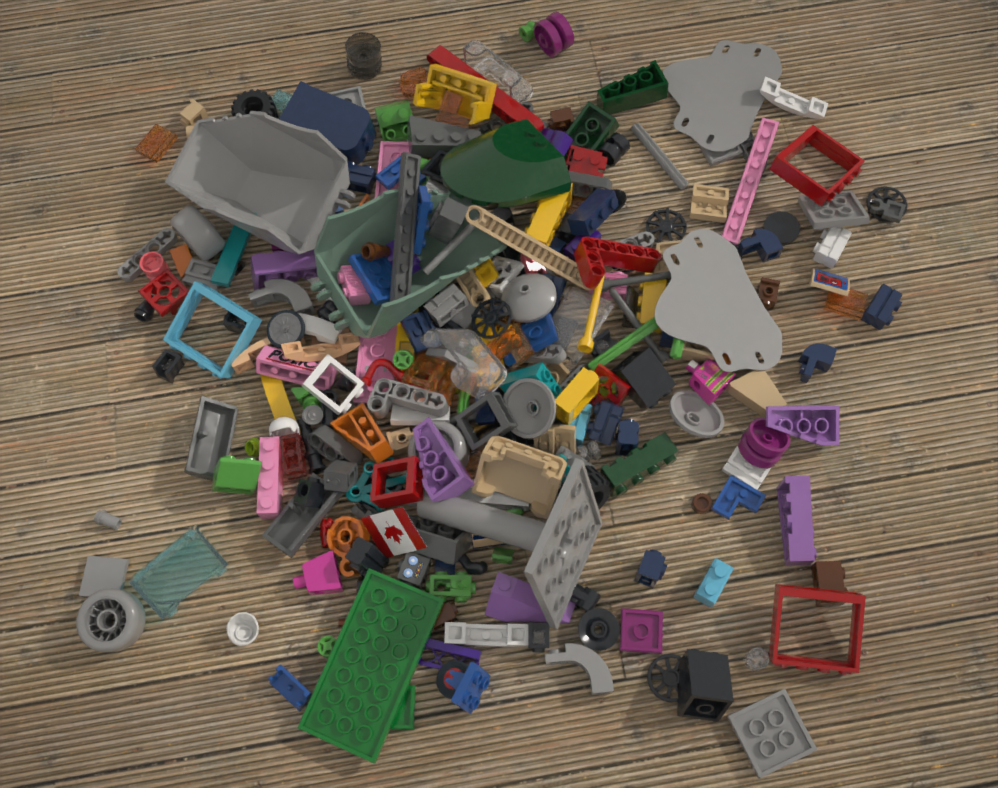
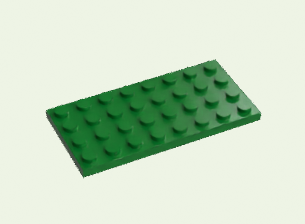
M369 568L297 728L376 764L445 600Z

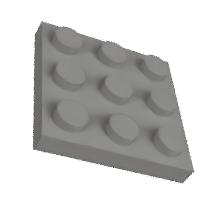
M852 190L841 191L840 194L836 193L834 199L830 203L827 201L822 207L806 195H799L798 203L813 229L822 230L831 227L841 228L843 226L869 224L870 217Z
M786 689L727 716L758 779L817 751Z

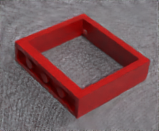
M812 125L775 157L769 170L822 207L827 201L830 203L836 196V193L840 194L844 187L852 182L854 176L856 178L862 172L861 166L865 160ZM808 144L848 171L829 190L788 162Z
M775 584L768 659L774 666H780L781 668H787V665L805 671L809 670V668H817V671L823 673H830V670L838 671L839 674L843 675L851 674L852 672L859 673L866 596L858 592ZM783 596L853 603L847 661L778 654Z

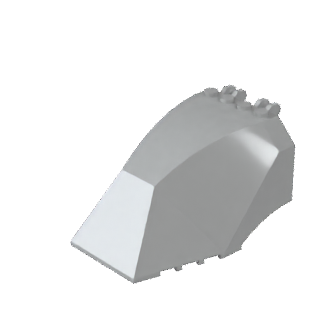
M250 111V114L246 115L237 113L234 117H227L225 115L222 119L217 120L214 118L197 120L165 181L166 184L208 212L286 252L302 254L314 249L327 216L335 215L339 206L344 209L350 208V203L342 200L343 196L348 199H354L356 196L355 193L347 190L350 184L347 157L318 130L299 127L274 118L265 112Z

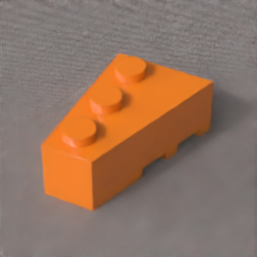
M361 403L330 423L336 433L377 464L394 454V451L364 403Z

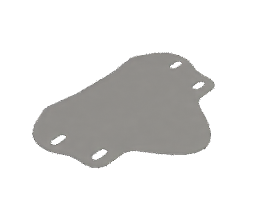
M723 40L716 45L714 51L708 57L683 60L667 66L663 70V74L669 83L668 91L680 106V111L673 122L674 128L692 137L703 148L716 152L733 149L749 138L755 117L765 100V97L760 93L764 78L768 77L777 81L782 74L781 62L777 52L769 46L759 43L742 44ZM728 45L730 47L728 52L722 53L723 48ZM759 48L761 49V52L756 57L753 54L755 50ZM688 118V124L685 127L681 126L683 120ZM709 135H713V141L710 144L706 143Z
M698 229L690 232L680 243L667 248L663 252V259L671 273V280L655 307V320L661 330L680 340L707 347L718 366L725 372H734L741 369L763 371L774 367L780 361L782 354L781 330L761 302L746 274L738 250L732 243L712 230ZM695 237L700 239L703 244L702 248L697 246L694 240ZM671 254L676 255L679 265L674 264ZM756 352L761 354L764 360L763 364L759 363L756 358ZM723 353L728 355L731 361L730 365L726 364L722 356Z

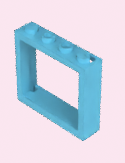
M194 281L163 340L169 344L171 349L181 351L183 357L198 362L197 365L200 368L212 371L213 376L220 379L231 378L235 371L231 364L247 349L262 319L208 285ZM203 295L247 322L223 367L180 340Z

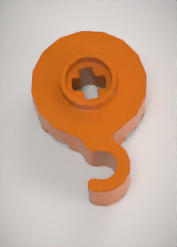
M342 516L334 520L335 523L327 531L326 540L328 547L338 556L342 557V561L339 564L341 574L346 577H357L359 572L351 571L349 566L351 562L345 556L349 549L353 548L352 544L356 538L360 537L369 542L370 534L360 519ZM350 534V540H347L346 536Z

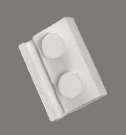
M737 446L721 471L758 490L771 468H759L750 464L740 454Z

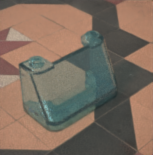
M194 525L131 577L129 583L163 620L166 616L168 618L172 617L178 611L177 606L207 579L215 575L221 576L227 570L226 566L229 564L201 529Z

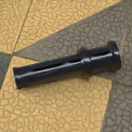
M303 418L297 420L306 449L304 457L309 463V474H321L326 469L321 459L322 455L312 448L307 440L308 435L313 432L311 425L305 423Z

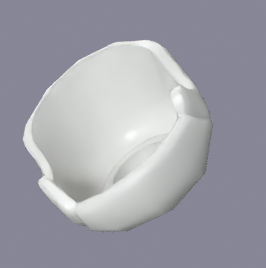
M279 417L272 421L269 426L270 436H280L282 441H291L300 437L298 423L292 418Z
M239 612L232 616L226 628L230 641L237 646L250 645L259 634V625L255 616L247 612Z

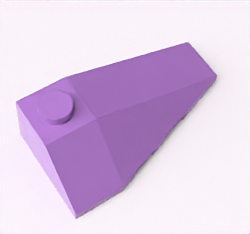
M766 406V427L817 445H839L840 406Z
M426 418L413 428L416 449L420 457L419 466L423 474V487L433 502L458 497L475 484L431 418Z
M498 572L485 615L502 622H547L530 584ZM569 601L560 623H570L575 603Z

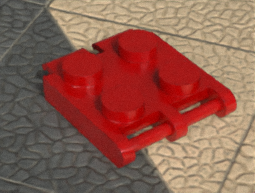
M570 145L568 156L565 160L567 169L570 166L569 171L599 177L604 176V173L598 172V170L605 171L608 158L602 156L603 152Z

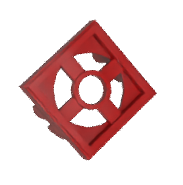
M166 269L138 290V292L161 317H164L169 312L172 315L178 313L177 309L181 307L189 290L169 269ZM178 286L179 294L177 298H174L172 290ZM161 289H169V293L167 295L162 296L159 294ZM160 299H168L170 303L160 305L156 302Z
M601 363L598 364L594 372L598 375V378L604 376L608 377L606 383H599L597 397H594L590 403L596 406L597 403H601L602 399L609 398L613 401V404L621 405L625 401L624 398L629 395L628 390L631 386ZM613 382L618 387V397L612 393L611 385ZM601 386L608 388L609 393L607 396L601 395L599 391Z

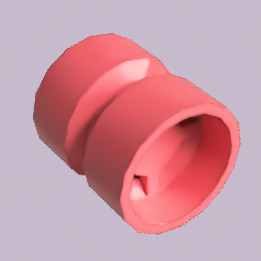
M147 252L140 259V267L150 281L166 269H169L171 272L166 261L158 252Z

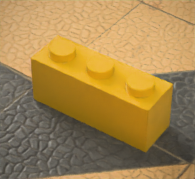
M667 279L639 283V290H642V296L638 295L637 307H640V312H637L636 317L642 325L655 317V307L666 288ZM659 327L653 332L661 333V328Z

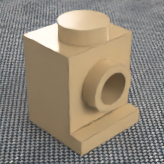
M191 99V104L180 113L182 117L180 122L185 127L195 125L197 120L209 118L205 108L194 99Z
M409 427L391 433L386 432L389 444L394 451L393 456L408 452V444L414 434L413 431L410 432Z

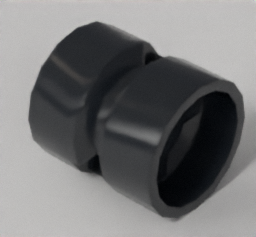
M616 132L608 138L606 143L599 148L598 152H603L602 156L608 158L606 165L615 166L621 159V156L630 149V143L622 134Z

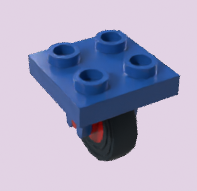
M454 660L447 662L440 668L436 677V685L442 695L451 699V702L462 710L472 714L473 710L480 703V696L483 690H486L489 686L491 675L473 662H470L468 666L464 662Z

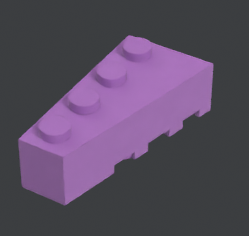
M314 249L302 254L278 250L272 253L251 255V277L254 291L265 287L264 281L284 279L295 283V281L302 277L304 280L318 277Z

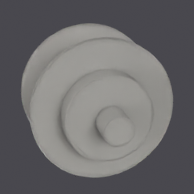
M310 405L303 410L302 418L309 425L318 424L323 418V411L316 405Z

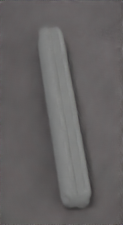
M638 122L633 124L631 128L633 133L681 190L687 188L689 182Z

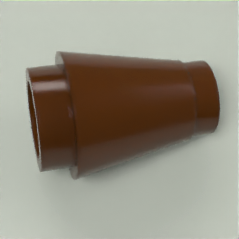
M367 242L362 246L361 254L364 259L373 261L388 257L390 255V248L387 245Z

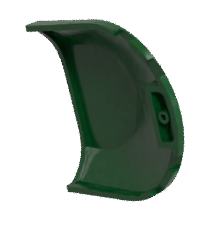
M528 119L506 124L455 146L445 155L440 167L441 180L452 194L460 199L464 198V196L470 198L473 204L487 207V203H498V207H513L569 192L571 189V179L564 156Z

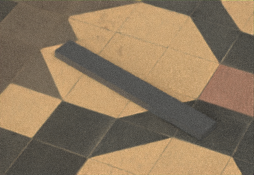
M408 152L401 153L390 302L411 293L421 156Z

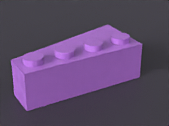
M810 475L785 476L776 487L785 566L810 565L817 557L813 540L814 529Z

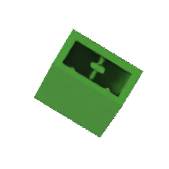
M408 100L374 107L383 141L398 142L408 139L409 115L413 116Z
M234 456L221 457L214 467L212 492L252 495L257 487L261 461H256L255 458L250 457L244 459H235Z

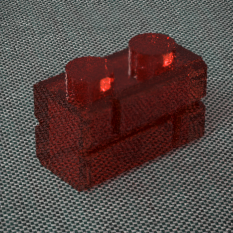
M299 433L280 436L284 475L288 480L307 477L303 440Z

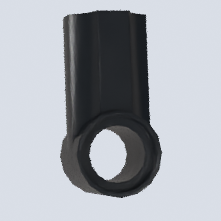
M326 389L322 392L328 398H334L333 402L340 406L339 398L334 390ZM321 402L323 411L322 425H327L334 430L330 423L339 418V415Z
M577 584L574 587L570 601L575 603L577 608H583L587 612L595 608L601 595L588 587L584 588Z

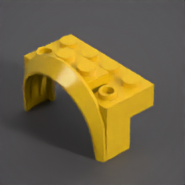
M432 64L429 66L427 82L416 84L413 104L417 107L438 109L470 119V125H475L490 118L497 84L438 64ZM448 88L446 100L444 101L445 91Z

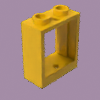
M583 367L555 399V418L563 424L570 425L597 394L599 378L594 371Z

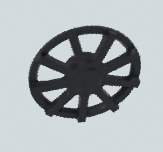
M884 186L878 187L869 193L866 199L868 213L878 219L879 222L892 221L881 218L882 213L879 216L870 212V204L873 202L871 200L872 195L881 199L883 203H886L888 199L895 201L894 199L900 195L903 202L899 203L906 205L902 217L905 215L908 206L907 200L897 189ZM884 189L883 198L877 193L878 190ZM888 190H892L896 194L893 197L888 196Z
M666 208L654 211L649 216L646 222V231L652 234L658 231L661 233L658 240L654 239L656 243L661 242L664 235H668L669 241H673L672 232L679 236L677 240H682L686 234L687 223L681 216V213ZM666 213L665 220L659 214ZM669 214L675 215L672 220H669ZM656 216L660 223L651 220ZM678 218L682 222V224H673ZM649 225H656L658 228L650 231ZM683 227V233L678 232L674 228Z
M495 298L480 302L471 315L472 329L478 336L485 339H492L502 335L508 329L512 319L509 305L505 301ZM491 303L490 311H487L484 306ZM500 303V306L494 311V304ZM503 307L507 308L508 312L498 314ZM481 308L485 312V315L478 314ZM509 317L507 325L500 322V318ZM476 318L483 319V321L475 324ZM486 324L482 333H480L477 328ZM499 324L504 329L497 334L495 327ZM489 327L492 328V336H486Z
M664 654L657 657L649 666L647 681L652 693L665 702H678V698H670L672 687L675 688L677 693L679 688V673L677 670L682 657L676 654ZM669 657L679 659L674 669L670 667ZM664 658L667 667L666 670H664L657 664L658 661ZM653 667L657 668L662 673V676H651ZM652 680L663 681L656 689L652 684ZM664 686L668 687L667 697L658 693Z

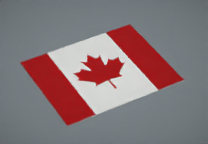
M403 506L360 518L378 549L386 557L427 548Z

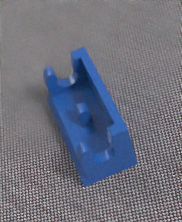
M279 665L276 668V674L270 676L268 680L298 711H301L309 702L313 693L284 666Z

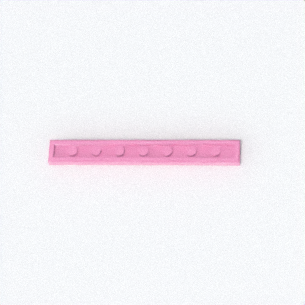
M762 118L722 233L725 239L737 247L779 126L778 121Z

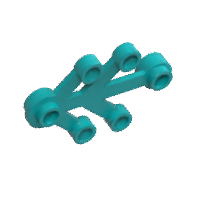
M388 457L385 460H383V462L392 461L394 459L392 457ZM367 462L364 464V471L357 483L346 492V497L354 503L364 501L375 507L377 511L382 512L386 508L381 509L377 507V505L371 502L370 495H368L371 492L372 484H365L369 476L372 475L373 470L367 471L366 467H373L374 463ZM407 472L405 475L387 479L385 494L392 493L387 488L406 483ZM354 489L359 490V494L354 495L352 491Z

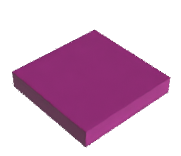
M621 608L620 651L662 654L663 611Z

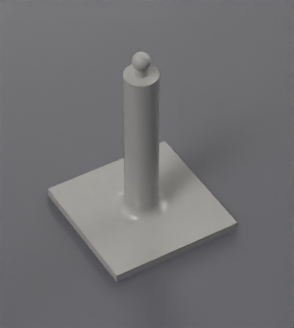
M575 458L546 523L460 497L433 502L426 490L423 492V501L407 504L410 507L417 506V514L420 518L531 551L532 555L524 573L549 626L554 629H558L574 587L577 585L603 523L584 461Z

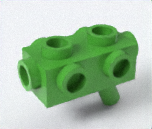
M441 571L435 572V575H430V581H426V592L444 599L445 602L446 598L455 599L454 602L466 603L467 599H471L472 594H476V582L472 581V576L466 572H456V575H447V572ZM444 585L445 590L438 591V586Z

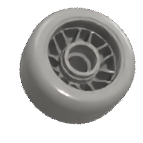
M187 205L171 218L170 224L173 229L203 261H209L225 247V241L214 225L195 206Z
M433 421L466 468L470 457V448L466 444L464 434L450 423ZM413 434L408 444V457L416 456L420 459Z
M112 588L99 590L91 594L79 608L76 618L78 635L87 647L98 652H119L125 650L140 638L146 622L145 610L141 601L128 591ZM115 616V623L114 625H112L111 621L112 618Z

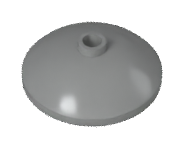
M537 273L516 277L507 284L501 295V300L505 301L511 309L512 320L522 323L537 321L546 316L554 307L557 299L554 283L548 277ZM506 307L502 308L504 313L508 312Z
M524 378L514 382L507 389L503 400L518 425L511 431L522 438H536L546 433L552 426L556 415V402L549 387L540 380Z
M680 391L671 398L669 402L671 416L676 424L687 433L697 437L710 438L718 435L723 429L724 417L714 402L709 406L694 391Z

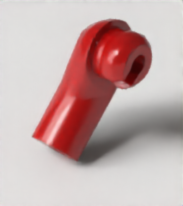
M324 518L320 522L322 548H329L326 539L327 531L334 523L332 518Z

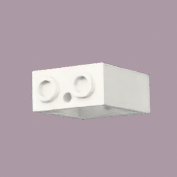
M327 354L306 379L302 387L339 415L341 412L345 414L352 406L349 402L353 397L357 399L364 391L361 388L364 382ZM329 365L333 366L356 385L340 406L313 386Z

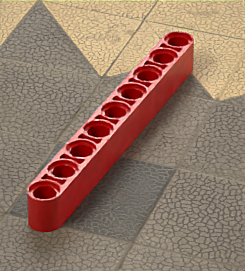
M441 45L426 56L430 65L438 64L489 81ZM496 86L491 109L493 113L508 124L528 119L539 132L544 129V124L539 117Z

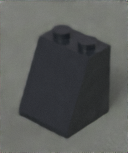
M650 347L635 350L610 370L631 386L628 390V396L640 408H653L659 403L657 400L662 396L669 395L673 391L671 388L676 385Z
M687 649L680 659L677 716L719 722L734 702L728 655L719 654L718 652L699 651L698 649Z

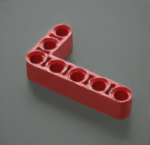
M582 237L574 251L582 283L590 289L597 288L605 275L604 265L651 273L662 258L661 253L653 248L592 237Z

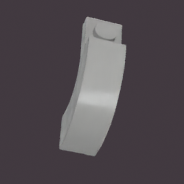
M272 279L264 281L266 288L257 289L253 293L248 294L254 308L274 301H285L291 304L297 313L316 314L306 291L298 284L289 280Z
M565 643V652H561V649L549 650V654H545V665L572 663L580 666L588 675L591 695L614 692L612 676L608 666L590 648L579 644Z

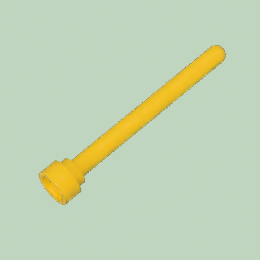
M605 275L597 288L594 289L584 336L578 341L577 349L583 353H591L593 351L594 342L591 337Z

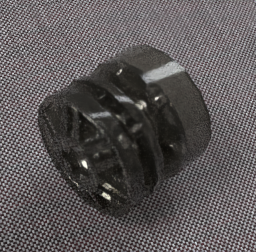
M367 32L355 33L347 39L345 53L349 73L353 77L362 80L376 77L382 70L381 44L379 39Z

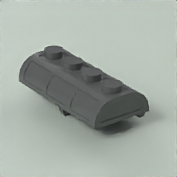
M200 397L184 469L186 474L213 481V471L221 457L229 456L238 407L208 397Z
M312 473L310 477L320 479L319 483L324 484L322 478ZM326 490L321 509L293 502V497L262 536L290 558H293L343 493Z

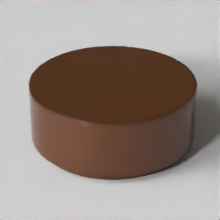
M699 493L692 500V509L698 514H706L712 508V499L707 494Z

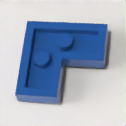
M401 156L375 175L376 179L387 190L399 182ZM421 171L419 185L426 181V176L421 174Z
M730 475L711 510L729 520L736 506L740 504L756 514L766 494Z

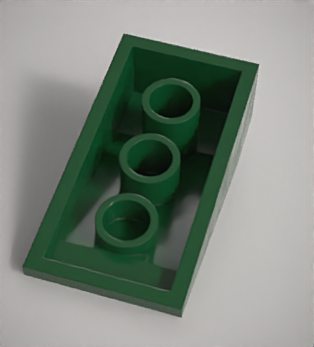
M588 101L566 133L573 139L571 145L598 151L608 138L616 132L619 124L617 119ZM569 149L564 156L565 160L567 159Z

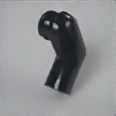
M463 554L458 560L470 575H482L488 569L486 562H472L466 554Z

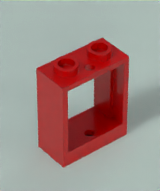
M416 456L374 464L372 489L370 492L371 502L383 509L423 501L424 487L422 483V469L419 466L420 459ZM407 470L406 490L385 494L386 474Z

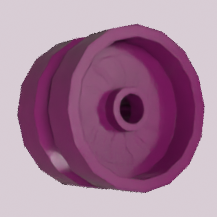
M559 12L551 13L546 19H541L533 26L538 45L549 57H555L562 50H566L574 44L573 30L567 19Z
M760 417L750 423L746 432L739 440L738 448L740 454L750 464L768 469L774 467L790 446L791 439L789 434L766 427V418Z

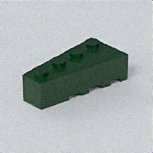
M656 60L650 62L649 66L640 67L636 73L623 76V79L619 82L614 81L597 90V107L612 115L667 98L669 83Z
M666 432L646 442L642 446L643 449L638 447L631 450L625 459L620 456L614 460L610 467L608 464L601 467L600 473L612 485L611 497L623 495L628 491L627 488L633 484L634 486L639 485L644 481L645 476L649 474L653 476L661 470V466L664 464L668 466L677 460L676 457L679 450Z

